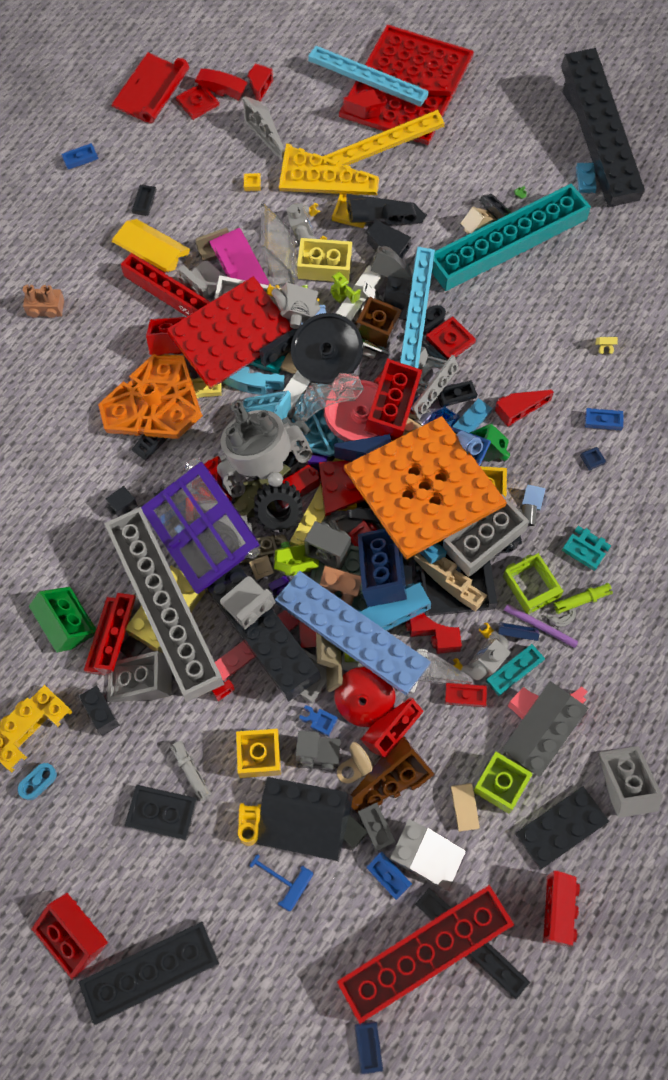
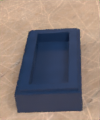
M499 622L498 634L534 641L539 640L540 634L537 628Z
M377 1022L354 1025L360 1074L382 1072L383 1065Z

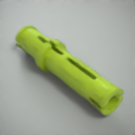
M605 583L596 588H587L585 592L554 602L553 606H556L554 608L556 613L560 614L589 602L595 603L597 599L612 595L613 591H609L612 588L609 583Z

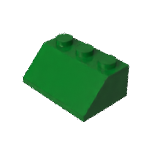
M71 587L39 591L29 605L56 653L72 650L95 635L96 627Z

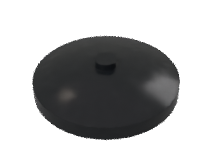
M322 313L309 318L297 329L291 343V357L294 366L305 379L319 385H332L347 379L357 369L363 356V340L359 330L351 320L336 313Z

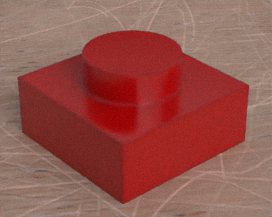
M229 679L227 681L223 680L224 685L212 690L217 701H220L235 690L234 685Z

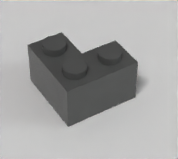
M298 730L297 764H301L302 768L312 769L313 766H322L321 769L328 771L338 768L341 739L320 737L319 732Z

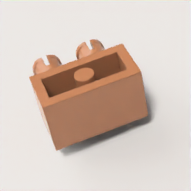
M28 284L23 287V292L25 293L23 307L27 316L62 317L64 297L61 289H52L50 285H43L40 289H34V286L31 284L30 287Z
M329 566L324 567L320 585L332 594L341 591V600L352 606L354 597L361 594V576Z

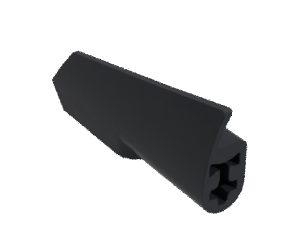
M354 194L346 195L350 223L375 222L378 220L380 222L386 221L389 225L420 224L427 217V214L412 202Z

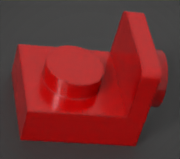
M363 521L350 531L348 535L351 537L353 545L359 547L358 534L379 529L373 522Z

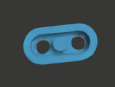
M48 763L38 765L19 783L18 794L25 800H34L55 781L57 776L56 769ZM45 772L50 773L48 778H43ZM30 786H33V791L31 793H27V789Z

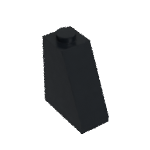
M378 220L367 228V242L375 252L378 245L381 247L387 246L403 258L411 247L410 236Z

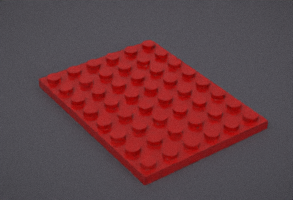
M387 24L365 66L419 87L420 78L452 79L451 96L428 95L420 107L356 80L348 96L374 89L381 103L380 115L363 119L344 112L342 105L339 117L381 131H387L436 110L443 117L473 58L474 51ZM435 131L415 138L413 141L429 145Z

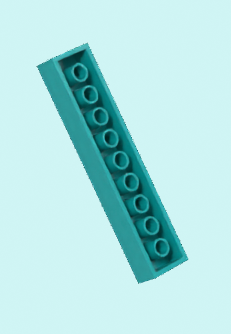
M569 184L434 252L432 274L443 289L448 291L586 221L591 206L572 184Z

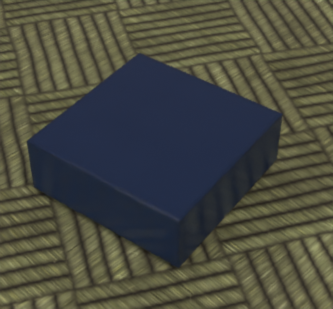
M598 447L580 454L589 471L606 463Z

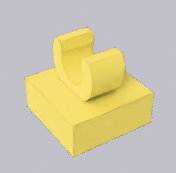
M618 337L596 338V345H601L599 347L600 354L604 353V347H608L609 354H613L614 348L612 345L617 344Z

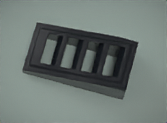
M143 434L132 448V451L146 461L168 438L155 437L156 440H153L151 436L148 437ZM145 442H149L151 444V447L148 446ZM141 446L147 450L146 453L140 449Z

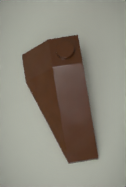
M404 736L386 758H380L372 768V771L365 776L350 794L353 797L351 807L358 813V811L375 803L379 806L382 804L383 799L392 795L394 798L401 796L400 792L411 787L412 790L419 788L435 774Z

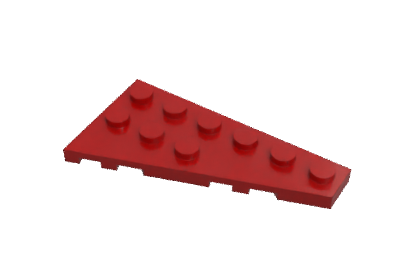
M351 461L319 462L318 467L325 517L331 515L332 512L343 510L347 506L365 501L344 470V465Z

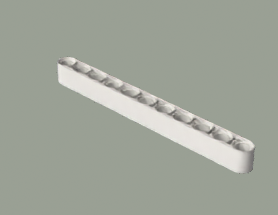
M370 265L367 266L352 288L354 292L358 289L361 290L360 299L353 304L346 297L336 314L348 318L354 324L369 299L363 292L365 280L377 291L385 277L370 271ZM298 370L283 390L291 393V408L287 413L289 418L293 417L301 395L309 392L315 384L305 379Z

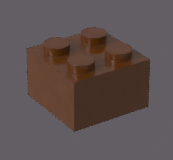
M369 297L355 326L359 330L362 339L386 348L399 323L402 310Z

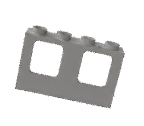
M421 347L418 369L422 370V374L416 393L421 396L412 406L413 410H410L408 417L420 420L443 388L446 387L447 383L459 369L454 355H451L448 361L429 356L426 348ZM431 368L441 369L431 383L422 381Z

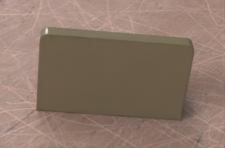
M227 227L196 238L197 250L202 261L210 262L218 259L210 245V240L228 233Z

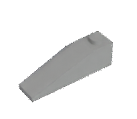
M243 97L245 122L283 161L284 147L269 109L260 101Z

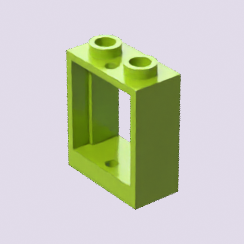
M539 553L533 556L529 554L518 564L512 563L505 568L503 578L528 615L560 599L564 592ZM534 566L549 591L528 601L513 577Z

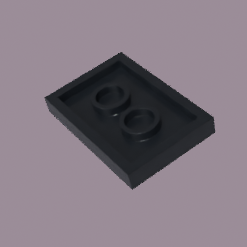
M136 784L124 826L130 829L187 841L198 799Z

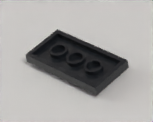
M582 786L517 831L515 835L538 868L542 870L607 824L609 820L585 787Z

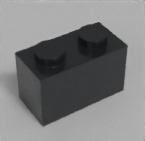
M97 685L79 695L93 724L102 736L120 726Z

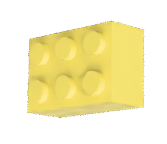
M301 238L297 262L298 279L334 282L332 276L340 272L349 281L352 242Z

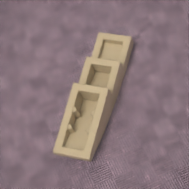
M420 553L414 556V560L441 587L475 612L486 600L487 595L471 585L472 580L456 570L457 564L445 557L430 564Z

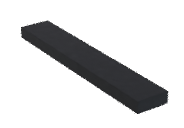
M430 888L415 903L431 921L451 909ZM488 942L468 954L515 1000L518 999L530 983L521 972Z

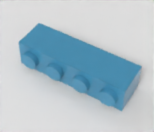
M419 582L406 586L407 600L368 607L362 611H357L387 631L430 610L431 602Z

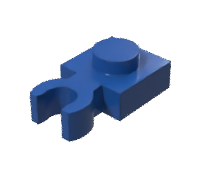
M305 705L304 710L308 711L310 715L308 717L300 715V720L305 723L312 722L311 729L329 737L338 717L322 709L315 713L310 706Z

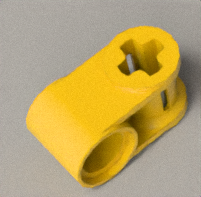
M240 803L238 836L240 841L246 846H252L258 841L261 804L249 806ZM246 830H252L254 835L250 839H244L243 833Z

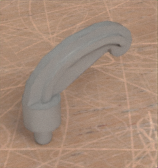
M570 609V614L561 619L551 615H547V618L551 620L550 623L553 625L565 627L575 619L576 611Z

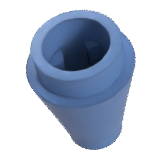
M464 431L457 433L458 440L467 454L477 455L481 452L483 443L480 438Z

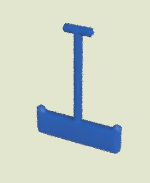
M256 854L250 864L251 868L256 864L291 887L283 901L278 902L281 907L290 912L313 877V872L301 866V872L292 884L259 862L260 856Z

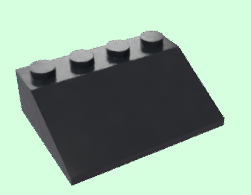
M267 777L261 801L257 844L339 862L353 797L345 791Z

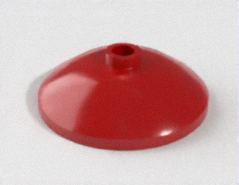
M365 666L347 671L342 676V685L335 689V704L339 713L345 720L359 727H371L373 723L392 711L395 706L396 695L394 687ZM359 698H365L366 703H361Z

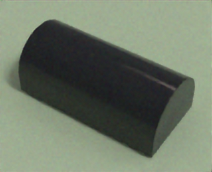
M472 380L444 387L437 398L441 408L476 399L478 395Z

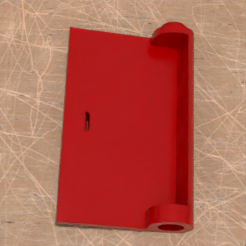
M147 52L111 104V107L152 124L188 72V62L183 58H176L173 64Z

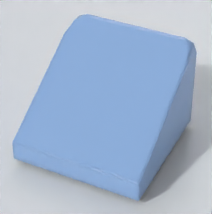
M527 485L522 504L535 505L537 510L540 511L545 488Z

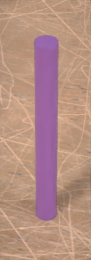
M509 604L504 609L507 613L573 648L579 642Z

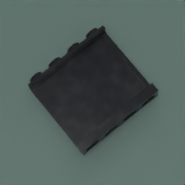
M445 539L438 542L442 547ZM446 554V557H445V558H447L448 560H450V561H452L453 563H455V562ZM489 560L468 577L472 580L471 585L487 595L486 600L477 611L494 610L497 606L491 562ZM415 562L416 574H420V580H417V583L420 582L431 602V609L425 612L426 616L474 612V610L441 587ZM457 565L456 570L467 576Z

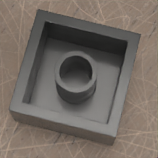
M314 522L304 540L305 555L317 559L329 567L341 570L350 554L351 537L342 530L336 531L324 522Z

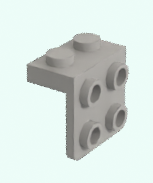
M206 260L192 271L184 265L178 269L181 283L205 299H208L216 292L219 276L226 277Z
M248 576L221 598L220 603L246 629L275 604L273 594L268 589L263 590Z

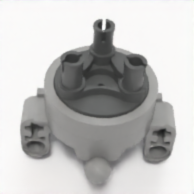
M236 401L238 408L235 403L231 405L236 418L228 424L221 436V447L225 455L220 457L222 462L217 466V471L227 491L234 498L240 497L245 492V486L240 477L244 475L258 476L261 480L268 478V483L272 487H279L283 482V476L279 472L283 470V462L290 451L293 452L300 463L309 461L313 455L306 437L298 426H290L288 422L283 424L281 418L271 411L255 410L246 412L242 401Z

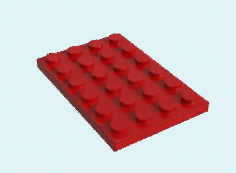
M252 276L168 328L167 333L208 388L212 389L260 358L259 350L293 328L290 327L288 320L281 315L279 308L256 278Z

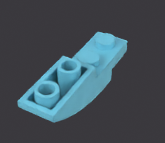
M244 367L223 381L226 385L237 390L257 395H266L267 389H285L284 375L276 373H250L249 367Z

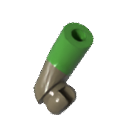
M285 535L274 536L276 546L281 545V549L291 547Z

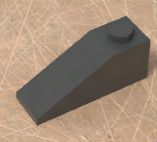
M378 245L370 271L386 277L392 276L412 280L413 270L390 247Z

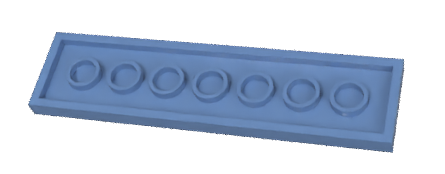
M301 571L295 575L275 599V603L406 696L431 664V661Z

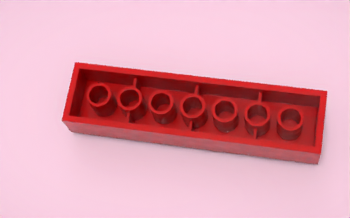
M489 884L336 982L359 1024H361L512 927L514 923Z

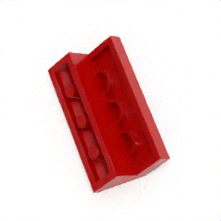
M117 593L116 598H106L83 670L86 673L105 676L114 671L136 599L135 595Z

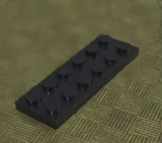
M201 921L78 981L93 1025L96 1026L220 963L205 925Z

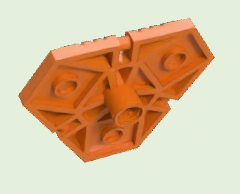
M163 354L162 356H150L129 376L131 380L128 383L123 381L98 404L104 430L106 433L135 436L145 434L148 437L179 439L203 416L184 355Z

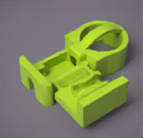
M340 272L332 276L334 284L331 286L330 291L338 303H342L346 297L353 304L360 299L361 290L358 289L354 292L352 287L346 285L349 281Z

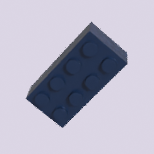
M385 529L358 534L362 593L367 607L407 600L402 553Z

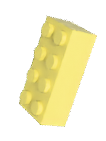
M171 565L169 568L190 612H192L206 591L204 589L199 594L195 593L182 571ZM141 605L128 623L126 631L129 636L147 645L153 651L163 653Z

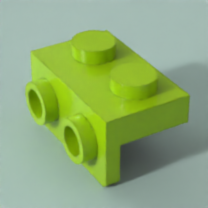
M303 544L275 550L274 569L285 572V575L295 576L299 571L310 572L311 569L319 567V560L305 556V545Z

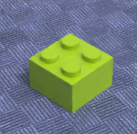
M495 752L473 791L486 801L510 814L533 773L500 753Z

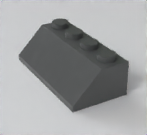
M549 681L502 749L540 777L584 716L588 707Z

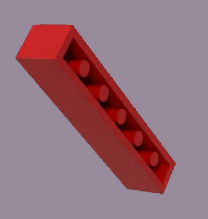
M133 253L120 264L125 278L185 316L191 315L210 303L207 299Z

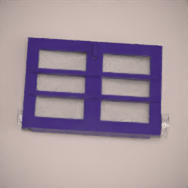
M194 458L184 466L186 473L143 505L141 509L195 593L199 594L249 556L252 559L258 556L260 553L258 548L261 545L201 459Z

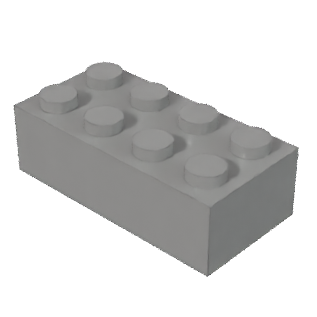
M503 494L501 495L507 502L505 507L447 537L443 542V548L447 551L446 554L468 577L527 530L529 520Z

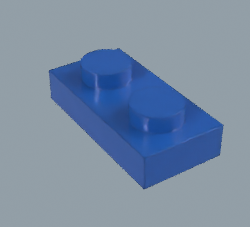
M92 143L61 154L68 170L98 160V155Z
M586 408L585 428L622 431L623 411Z
M380 852L366 867L395 900L412 885L383 852Z

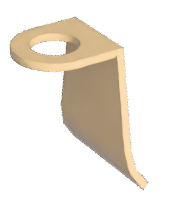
M356 742L350 745L351 758L343 762L337 769L339 780L346 784L353 783L372 771V765L367 753ZM351 767L354 770L353 777L350 779L344 778L342 776L343 768Z

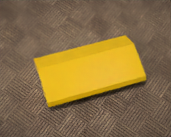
M138 219L126 221L112 239L113 243L164 272L175 270L179 257L187 256L190 252V248Z

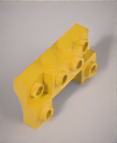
M45 685L32 698L29 699L27 697L25 700L20 701L15 706V710L10 715L4 716L0 721V762L11 773L15 770L13 767L21 759L25 760L27 758L18 748L48 718L59 727L61 725L59 721L67 713L69 715L73 713Z

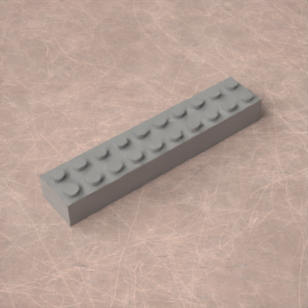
M141 507L104 523L186 702L224 685L220 672Z

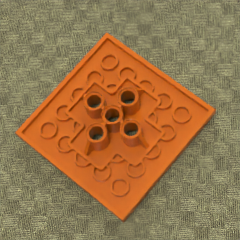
M442 416L344 465V470L405 559L416 555L505 507L507 503L470 453L467 454L457 435Z

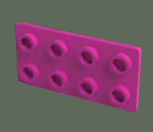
M241 228L210 240V245L227 277L246 281L254 276L259 284L269 285V281Z

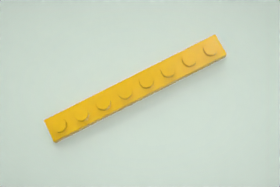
M436 110L323 157L337 161L338 164L343 166L351 165L443 128L445 123L439 111Z

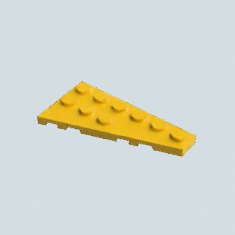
M286 143L279 182L280 191L377 196L378 176L361 170H354L348 165L343 166L338 164L337 161L315 153L305 152L304 149H297L292 147L291 144Z

